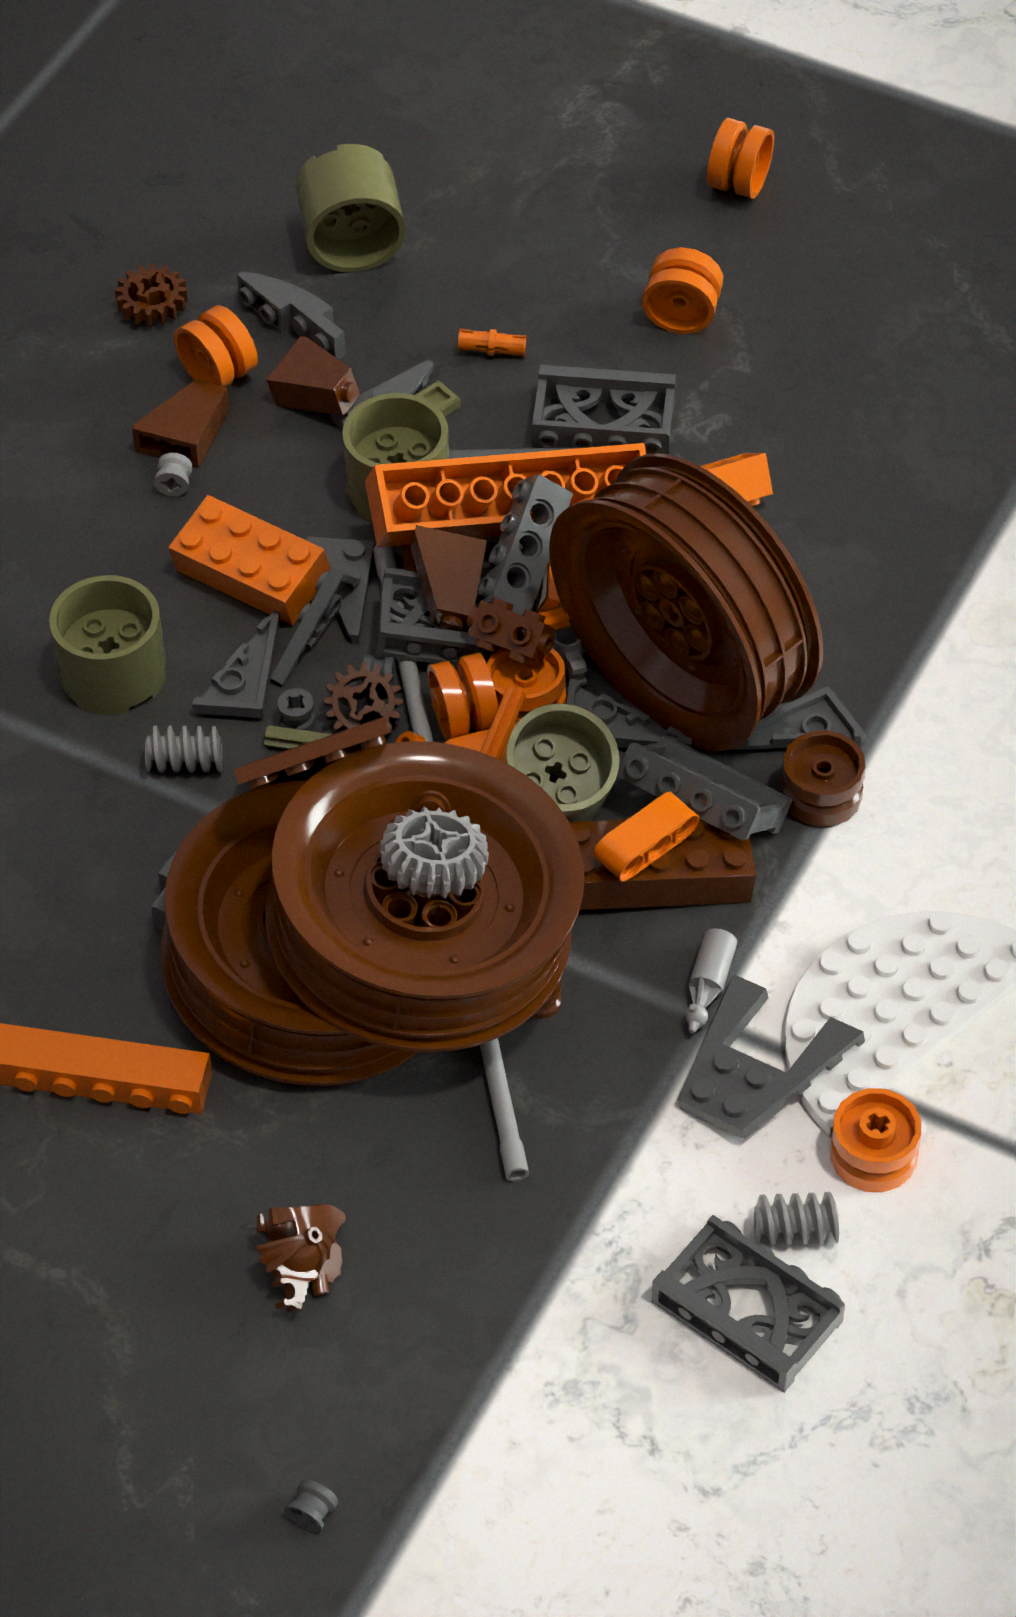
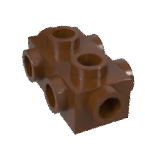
M493 597L491 604L481 600L479 607L475 606L471 609L467 618V626L470 628L468 635L477 638L476 646L496 653L498 647L509 651L508 658L528 665L529 659L542 663L544 656L550 653L554 644L553 633L555 628L544 623L546 616L525 609L523 615L512 612L513 604ZM521 629H526L527 636L524 640H522L524 633L519 631Z

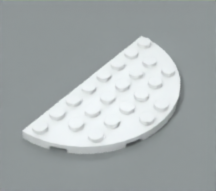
M944 911L903 913L875 920L846 933L816 957L799 980L787 1013L785 1056L788 1070L830 1017L862 1030L865 1037V1042L860 1047L856 1045L851 1047L842 1055L843 1060L830 1071L825 1068L810 1080L811 1086L800 1094L801 1102L805 1109L829 1136L833 1134L834 1115L840 1103L848 1096L867 1088L889 1090L1016 988V930L998 922L963 913Z

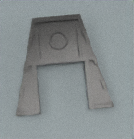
M734 974L677 1100L681 1110L746 1139L782 1110V1103L794 1093L800 1095L811 1086L810 1080L825 1068L829 1071L843 1060L842 1055L854 1045L860 1047L865 1042V1037L862 1030L830 1017L787 1073L730 1047L769 998L766 988Z

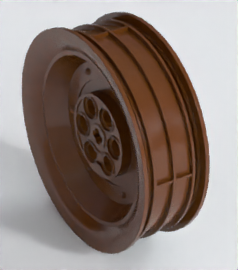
M660 453L646 454L635 458L625 465L619 472L615 482L599 491L593 499L574 503L557 517L550 535V566L557 594L565 613L567 612L570 617L568 620L598 669L622 697L650 716L652 720L665 730L671 726L681 731L686 737L692 738V746L711 751L730 750L740 746L751 737L758 722L769 716L780 704L792 702L802 697L816 683L823 662L822 630L813 599L797 565L776 533L762 516L738 492L708 470L677 456Z
M395 742L378 745L366 750H359L334 761L313 775L296 792L280 818L274 836L272 848L273 877L268 889L265 908L267 939L273 959L291 990L319 1017L345 1033L372 1044L411 1052H443L474 1047L499 1038L525 1023L540 1010L557 988L567 965L571 948L572 928L578 917L583 898L585 879L581 849L574 830L556 802L528 776L501 760L473 749L438 742ZM433 790L442 793L450 803V812L455 810L459 818L469 816L470 823L480 825V832L486 835L487 852H489L488 863L485 865V872L482 875L481 881H476L473 889H463L460 896L452 892L448 893L445 899L440 894H432L430 898H428L426 893L422 892L413 895L411 888L399 889L397 881L388 880V873L382 869L380 844L381 840H383L387 824L393 823L396 815L406 816L408 809L411 810L414 797L420 792ZM428 804L424 806L429 811H435L438 809L434 805Z
M308 780L266 785L233 797L208 813L191 829L173 857L165 887L166 921L163 927L160 954L162 977L167 994L184 1024L198 1040L227 1062L263 1078L297 1085L328 1086L357 1082L385 1073L409 1060L418 1052L391 1049L372 1044L334 1027L319 1017L299 999L281 975L273 959L266 933L265 908L268 889L273 877L272 848L274 836L280 818L288 803Z

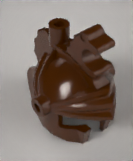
M314 1204L303 1207L270 1208L269 1222L264 1219L263 1214L257 1215L256 1233L266 1235L268 1243L256 1246L257 1251L261 1254L259 1259L261 1263L266 1265L267 1273H271L275 1277L272 1287H280L287 1294V1299L285 1298L275 1304L276 1309H285L288 1313L300 1309L302 1303L305 1302L306 1289L309 1287V1283L312 1285L314 1297L329 1294V1284L333 1283L334 1279L341 1275L340 1268L343 1263L342 1248L337 1244L335 1238L339 1227L345 1222L346 1215L337 1207L326 1204Z

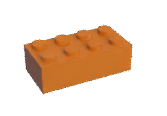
M210 495L206 496L168 547L177 571L269 615L272 611H279L280 620L292 626L297 621L304 606L310 603L318 592L315 590L320 576L325 571L329 572L330 570L324 548Z

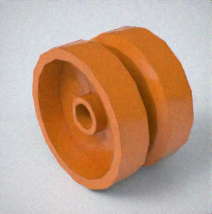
M727 117L721 124L711 149L707 168L708 186L726 192L734 186L735 194L755 199L763 187L772 160L774 131L754 125L748 131L745 122Z
M684 247L668 249L659 254L652 264L649 281L645 286L642 296V307L647 317L660 328L680 334L697 333L708 327L714 318L717 300L723 287V273L719 265L710 256L696 249Z
M216 305L200 314L198 320L187 322L176 329L174 333V346L179 360L193 380L227 387L232 384L234 378L243 377L257 366V350L252 337L240 319L224 306Z
M500 648L490 656L487 666L495 687L498 706L509 686L516 687L526 693L515 723L538 707L567 703L565 664L559 653L554 649H551L550 653L544 656L542 663L529 659L528 665L508 658L509 651Z
M481 653L460 657L457 671L449 661L428 665L429 692L434 713L444 739L448 741L449 739L469 734L470 725L476 732L490 729L499 706L490 671Z
M867 1088L857 1091L843 1100L834 1115L830 1147V1161L836 1174L848 1185L864 1192H886L900 1187L910 1179L917 1165L921 1141V1118L915 1106L903 1095L880 1088Z

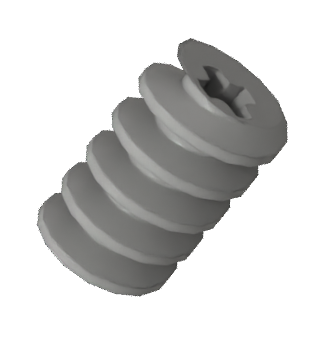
M153 725L145 743L146 771H151L155 761L159 772L166 771L169 762L174 772H179L184 762L189 772L196 770L198 762H200L203 772H209L214 762L217 771L221 773L223 767V743L217 727L212 726L209 736H205L202 726H197L194 736H190L187 726L183 725L179 736H175L172 725H168L165 735L161 736L157 725Z
M813 1192L808 1193L805 1204L802 1203L798 1193H792L788 1205L782 1194H776L772 1206L765 1194L759 1195L756 1206H754L755 1243H760L762 1235L766 1234L771 1246L776 1244L778 1235L783 1234L787 1245H791L795 1233H799L803 1244H808L811 1232L816 1233L820 1244H824L827 1232H832L836 1243L839 1242L838 1208L831 1192H824L821 1204H819L817 1196Z

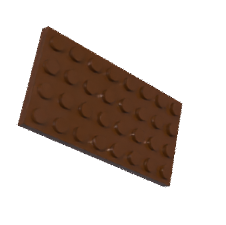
M385 716L233 769L238 785L247 782L249 789L275 780L280 776V770L285 769L287 776L310 769L316 764L315 758L323 756L324 762L328 763L348 756L351 752L350 746L360 743L362 750L381 745L385 743L384 735L390 733V728Z

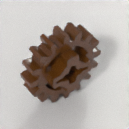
M151 264L150 269L147 270L140 265L138 266L137 273L128 270L126 272L127 279H118L119 287L115 288L118 311H123L125 319L134 317V323L137 325L142 320H146L148 326H152L155 320H158L163 325L165 324L166 317L177 318L176 310H185V302H188L185 278H180L179 271L177 270L169 273L167 265L163 266L161 270L156 269L155 264Z
M362 662L360 671H355L351 664L347 665L348 675L346 676L336 672L334 676L338 684H327L326 691L333 696L324 698V706L333 708L326 713L327 720H337L333 727L334 731L337 733L343 728L347 730L361 725L369 719H379L386 716L391 733L392 726L389 721H400L401 715L394 708L403 707V700L394 698V696L401 692L400 685L390 686L393 674L389 673L382 677L380 675V665H377L373 671H368L366 662ZM364 680L363 684L356 687L348 686L352 682ZM378 686L382 687L385 691L388 704L379 699L377 695ZM369 691L371 706L365 705L358 714L357 701L355 699L362 700ZM339 701L343 705L348 706L350 710L348 720L340 711Z

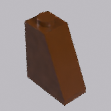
M304 336L298 338L266 379L276 406L344 416L360 395L351 368Z
M200 380L191 382L134 424L132 433L135 452L160 458L167 453H179L191 461L192 467L199 468L230 412L227 387Z
M416 525L411 542V552L432 625L440 626L445 630L468 632L467 618L471 609L475 607L487 540Z

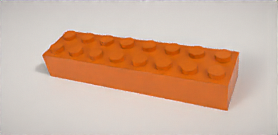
M644 443L374 465L365 480L377 548L411 545L416 525L478 539L500 537L502 534L500 530L501 522L505 515L510 512L514 501L512 499V492L519 481L540 474L573 493L569 504L571 506L578 501L595 497L599 491L613 484L625 465L637 457L646 455ZM530 511V516L532 520L535 522V516Z

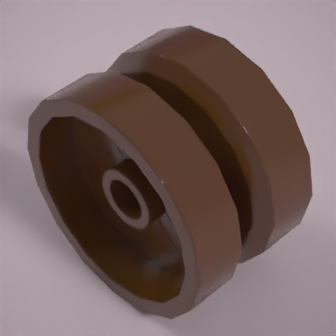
M824 730L811 731L798 736L788 745L783 757L781 793L793 799L788 810L790 815L802 823L823 827L835 826L845 822L858 811L863 796L866 765L864 753L856 742L844 734Z

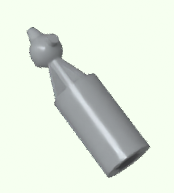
M716 928L707 930L700 945L688 984L693 1004L690 1005L685 1013L689 1032L692 1034L698 1028H703L707 1023L708 1012L706 1007L715 998L722 995L737 947V939L726 930Z

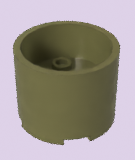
M341 144L337 145L338 150L328 152L318 158L313 155L304 163L296 178V194L307 246L312 257L322 266L331 270L360 272L375 268L392 258L403 244L406 227L393 171L384 160L383 154L365 145Z
M405 393L378 395L357 405L344 422L342 435L346 493L352 504L356 507L357 514L371 523L373 522L365 480L374 465L449 459V436L446 418L438 407L422 397Z
M115 575L95 576L81 580L68 587L59 595L51 608L49 625L60 687L76 702V706L94 714L118 715L128 713L129 707L135 706L149 697L154 699L162 689L167 676L160 612L154 595L139 582Z
M561 703L541 706L526 714L512 730L500 758L501 761L511 765L539 785L556 802L569 822L593 821L596 818L616 780L619 770L617 743L606 724L595 714L584 708ZM550 774L557 777L556 783L549 781Z

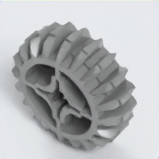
M423 806L421 812L417 813L408 809L406 816L396 815L394 822L387 824L383 840H381L380 844L382 869L388 873V880L397 881L399 889L411 888L413 895L422 892L426 893L428 898H430L432 894H440L445 899L448 893L452 892L460 896L463 889H473L476 881H481L482 875L485 872V865L488 863L489 852H487L486 835L480 832V825L470 823L469 816L457 817L455 810L446 813L442 812L439 806L437 811H429Z

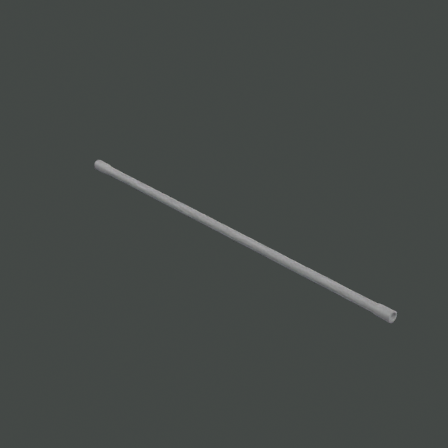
M376 545L373 548L376 571L381 585L386 568L398 569L393 546L377 548ZM394 599L397 605L404 608L403 600ZM390 612L389 622L401 624L403 618ZM397 659L412 731L423 736L426 742H434L416 661ZM496 1038L490 1042L480 1044V1050L500 1139L499 1149L505 1177L508 1181L516 1182L529 1176V1169L524 1146L518 1133L499 1041Z

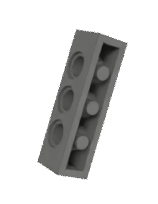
M540 474L533 475L517 483L512 492V499L514 501L510 512L505 515L500 525L502 534L499 542L494 546L489 555V563L491 564L487 575L478 586L477 594L479 597L475 605L476 607H479L481 600L491 604L493 597L513 604L512 612L523 615L525 609L532 610L550 560L549 542L552 527L562 511L569 507L573 496L572 492ZM530 511L535 516V522L532 520L530 516ZM519 543L523 546L524 555L519 549ZM507 574L512 579V586L508 583Z

